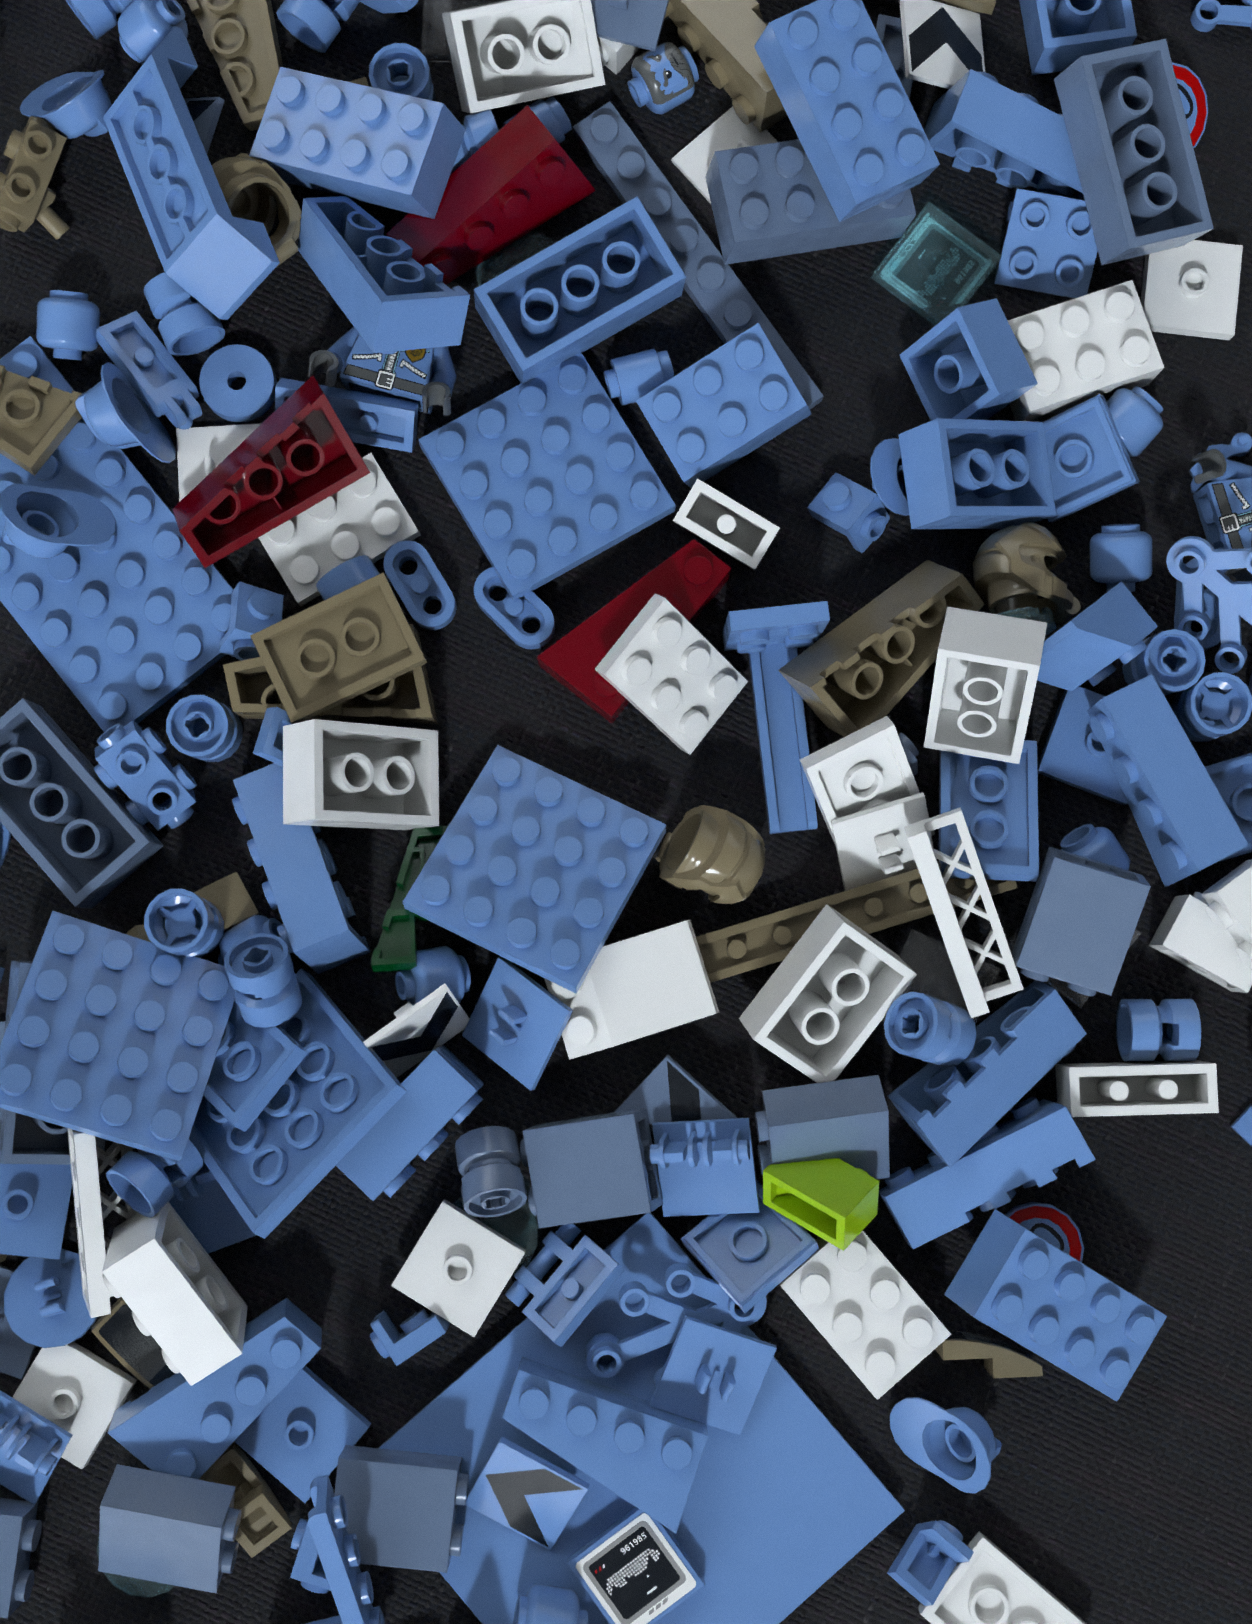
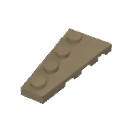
M186 0L201 27L205 42L220 68V74L243 124L250 131L259 129L279 69L283 67L271 0Z
M0 365V454L35 476L82 418L75 405V401L82 393L74 390L72 393L52 387L51 382L31 376L29 379L7 371L5 366Z

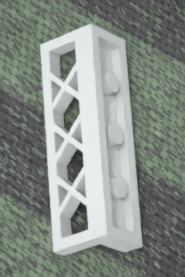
M960 807L904 826L969 1015L971 1018L990 1013L986 1001L1024 989ZM956 823L961 839L952 857L933 849L927 832ZM964 849L970 865L959 861ZM937 859L948 864L943 874L941 873ZM955 867L973 875L976 885L967 901L948 893L946 884ZM979 895H981L985 909L975 905ZM952 904L963 908L958 919ZM970 912L990 921L992 928L983 945L963 936L962 928ZM995 939L1000 953L990 949ZM968 948L978 952L974 962H972ZM989 957L1005 965L1009 980L982 988L977 973L985 958Z
M67 1128L82 1292L91 1318L111 1314L110 1297H113L106 1288L102 1278V1269L111 1239L104 1236L103 1220L112 1210L125 1217L126 1220L138 1213L126 1203L125 1207L119 1203L121 1198L115 1191L110 1197L101 1192L99 1175L108 1164L113 1166L118 1161L114 1157L120 1150L122 1157L128 1151H133V1147L113 1142L105 1152L96 1146L95 1136Z

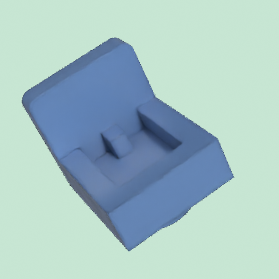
M837 472L834 473L807 507L813 518L847 536L853 548L861 553L865 552L869 545L882 535L886 524L890 520L884 505L876 493Z
M239 581L232 591L229 630L219 642V652L233 656L240 661L260 657L250 635L282 621L284 595Z
M300 1518L290 1547L298 1550L290 1578L301 1581V1586L311 1592L328 1593L331 1590L308 1527V1520Z
M942 1520L918 1523L913 1528L887 1574L924 1606H930L935 1603L957 1563L969 1562L974 1552L962 1542L963 1535L951 1524Z

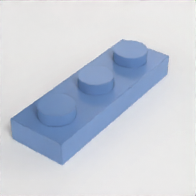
M280 378L275 386V411L305 382ZM319 385L352 442L413 452L417 437L418 402Z

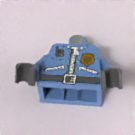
M353 326L327 351H315L309 358L308 377L310 378L316 373H325V385L328 387L335 385L337 373L341 371L340 379L347 390L418 402V411L431 414L433 405H442L443 414H451V395L457 375L448 346L397 351L394 354L373 353Z
M1211 449L1192 456V461H1197L1203 470V473L1194 477L1195 483L1201 484L1209 480L1213 481L1207 483L1193 495L1207 541L1214 549L1252 548V466L1225 459L1223 454L1217 449ZM1247 568L1227 569L1228 571L1224 573L1227 577L1230 575L1234 576L1237 581H1252V574Z

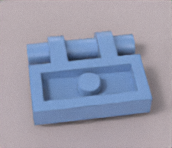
M575 1224L561 1225L555 1233L551 1230L542 1240L545 1246L527 1267L522 1265L513 1275L516 1281L504 1294L518 1307L530 1293L533 1294V1299L523 1309L522 1313L560 1347L566 1343L625 1270L586 1235L573 1249L570 1244L582 1231ZM560 1258L563 1262L547 1282L544 1283L542 1278Z

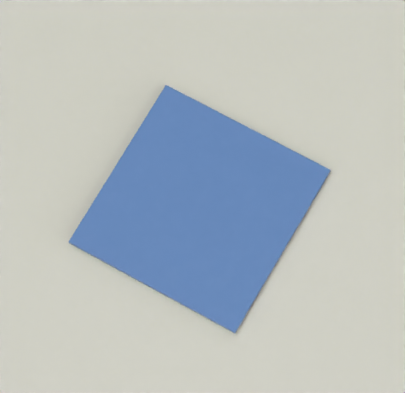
M652 1213L643 1214L604 1249L625 1270L562 1347L555 1344L526 1317L379 1447L380 1449L462 1457L460 1473L469 1474L467 1496L501 1437L510 1440L590 1484L588 1491L551 1551L467 1505H457L455 1524L464 1525L460 1556L451 1557L447 1573H439L482 1624H513L518 1596L526 1595L529 1588L534 1584L573 1589L579 1598V1609L588 1611L587 1624H609L567 1565V1558L635 1508V1506L502 1417L522 1357L647 1401L651 1400L655 1390L654 1375L660 1368L664 1367L674 1342L626 1361L623 1369L617 1375L610 1378H600L590 1372L585 1358V1346L590 1338L599 1333H611L622 1340L666 1322V1320L647 1313L632 1317L622 1311L619 1302V1291L628 1282H640L646 1287L647 1291L694 1309L713 1303L693 1293L687 1297L677 1298L668 1292L664 1275L667 1268L672 1264L684 1263L694 1273L702 1276L705 1275ZM683 1274L677 1275L671 1283L676 1286L684 1285L688 1280V1276ZM638 1293L630 1294L626 1298V1302L632 1305L637 1304L642 1300L643 1296ZM743 1326L739 1332L759 1339L749 1326ZM604 1355L597 1362L605 1365L613 1362L615 1358L611 1355ZM775 1357L771 1361L741 1435L707 1425L709 1436L677 1533L668 1529L705 1580V1586L655 1624H779L905 1511L904 1507Z

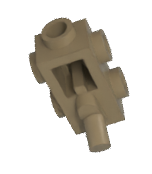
M30 116L22 132L13 129L4 149L3 155L10 158V162L5 174L0 172V228L10 232H17L18 229L25 233L34 220L37 219L58 240L70 227L50 207L54 202L56 193L48 185L67 138L56 133L54 127L42 118Z

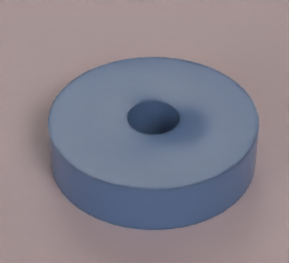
M239 344L222 347L207 358L201 369L199 378L201 394L212 411L227 421L243 423L255 420L266 413L275 400V386L277 384L275 372L265 356L252 347ZM236 378L246 379L243 388L239 390L231 388V384Z

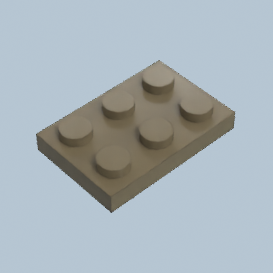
M384 572L250 635L292 724L311 719L427 663Z

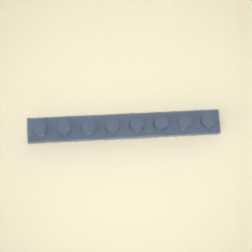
M609 101L572 126L573 136L620 201L624 204L638 196L686 276L685 291L721 341L725 344L759 323L809 409L822 402L823 394L729 264L724 265L721 253L613 104Z

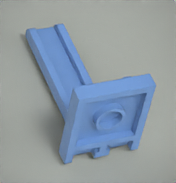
M828 601L729 611L722 632L724 651L737 650V653H748L769 834L813 830L818 827L815 797L800 762V759L810 755L803 699L778 670L798 656L797 648L813 645V641H818L830 621Z
M328 1475L315 1478L310 1484V1496L315 1508L311 1509L308 1513V1527L339 1615L304 1624H385L380 1606L373 1607L372 1605L374 1595L370 1574L368 1571L361 1572L359 1567L361 1564V1553L358 1538L355 1533L348 1535L346 1529L348 1514L343 1495L335 1496Z

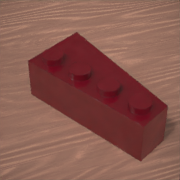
M527 105L450 175L435 219L408 213L386 235L396 240L401 239L413 248L411 257L423 267L427 264H433L443 272L442 282L447 285L596 190Z
M312 375L172 510L179 531L204 568L361 479L369 474L370 471L315 377Z
M693 539L538 655L539 666L612 724L628 705L629 701L595 670L597 665L655 593L665 597L693 624L728 581L732 568Z

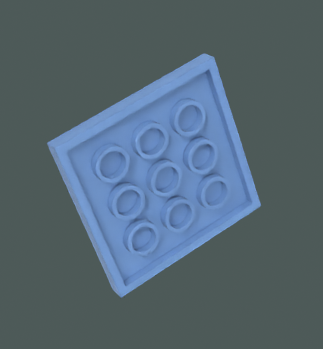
M582 352L418 439L422 451L513 601L675 512L676 504Z
M497 745L404 898L403 905L405 909L577 994L664 837L666 824Z
M52 911L0 1045V1108L181 1161L235 1001L234 989L230 984L225 966L198 957H180L157 948L152 942Z
M302 968L296 973L302 993V1005L297 1014L279 1026L308 1052L306 1057L246 1132L232 1126L203 1095L189 1136V1140L197 1148L204 1163L250 1230L264 1239L407 1092L379 1056L366 1047L363 1043L365 1039L313 976Z

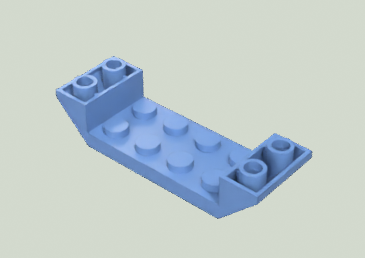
M174 26L104 114L103 119L165 274L216 317L228 320L280 262L262 222L233 217L180 90L198 65L183 29Z

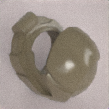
M245 153L215 162L212 168L232 216L262 222L267 233H269L273 228L278 211L279 225L274 234L269 237L280 262L278 266L297 253L299 249L295 241L300 234L302 212L297 200L291 193V189L278 173L265 161L250 157Z
M1034 522L1009 526L991 534L980 545L973 562V580L977 594L983 603L988 606V610L992 614L1034 621L1064 623L1078 613L1081 607L1079 600L1067 589V584L1049 571L1062 563L1067 555L1056 537L1045 527Z
M706 805L694 807L685 813L683 820L672 833H666L656 860L660 862L659 877L680 889H700L708 893L710 902L734 904L743 901L750 896L762 876L765 865L764 840L760 833L747 821L727 810Z

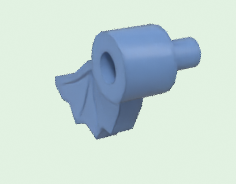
M1237 433L1229 445L1208 446L1207 451L1217 449L1223 454L1225 459H1229L1232 456H1245L1252 447V438L1247 433ZM1197 461L1189 470L1193 478L1190 489L1191 493L1194 494L1204 484H1197L1194 480L1196 475L1203 473L1202 467Z

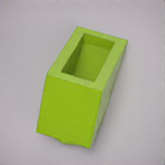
M839 1158L770 1164L763 1170V1204L843 1251L877 1215L879 1180L871 1177L866 1171L855 1168Z

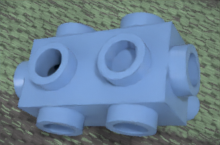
M134 720L124 727L118 723L106 730L97 739L99 745L94 749L95 759L99 764L94 767L95 773L110 790L119 786L130 798L125 803V806L141 826L150 821L157 831L166 824L171 829H174L191 817L194 810L190 806L196 803L195 794L192 789L197 784L182 764L178 763L173 767L162 753L167 748L150 727L142 731ZM165 792L171 796L160 805L153 802V797L157 793Z

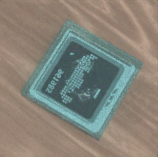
M928 202L876 268L871 278L936 326L956 308L967 305L1003 256L931 202Z

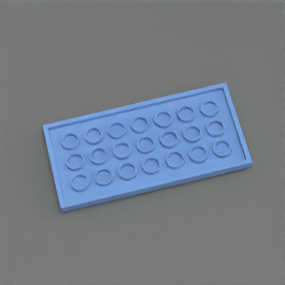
M31 336L0 359V365L5 366L7 371L29 379L31 376L51 382L52 387L72 393L74 390ZM83 418L78 421L35 476L0 454V494L7 486L15 484L72 490L88 494L100 500L111 510L116 520L115 533L108 541L97 546H68L60 555L49 559H42L27 555L14 545L3 541L2 532L6 518L0 509V601L103 732L118 723L122 727L132 720L137 724L226 655L219 652V642L229 630L233 588L214 564L204 568L179 531L172 511L124 451L119 448L110 447L98 440L90 431Z

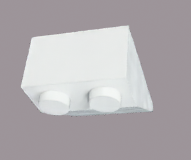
M504 0L442 13L460 105L464 112L476 113L605 85L591 0Z
M690 919L603 946L577 994L544 978L548 991L573 1010L561 1034L569 1060L719 1013Z

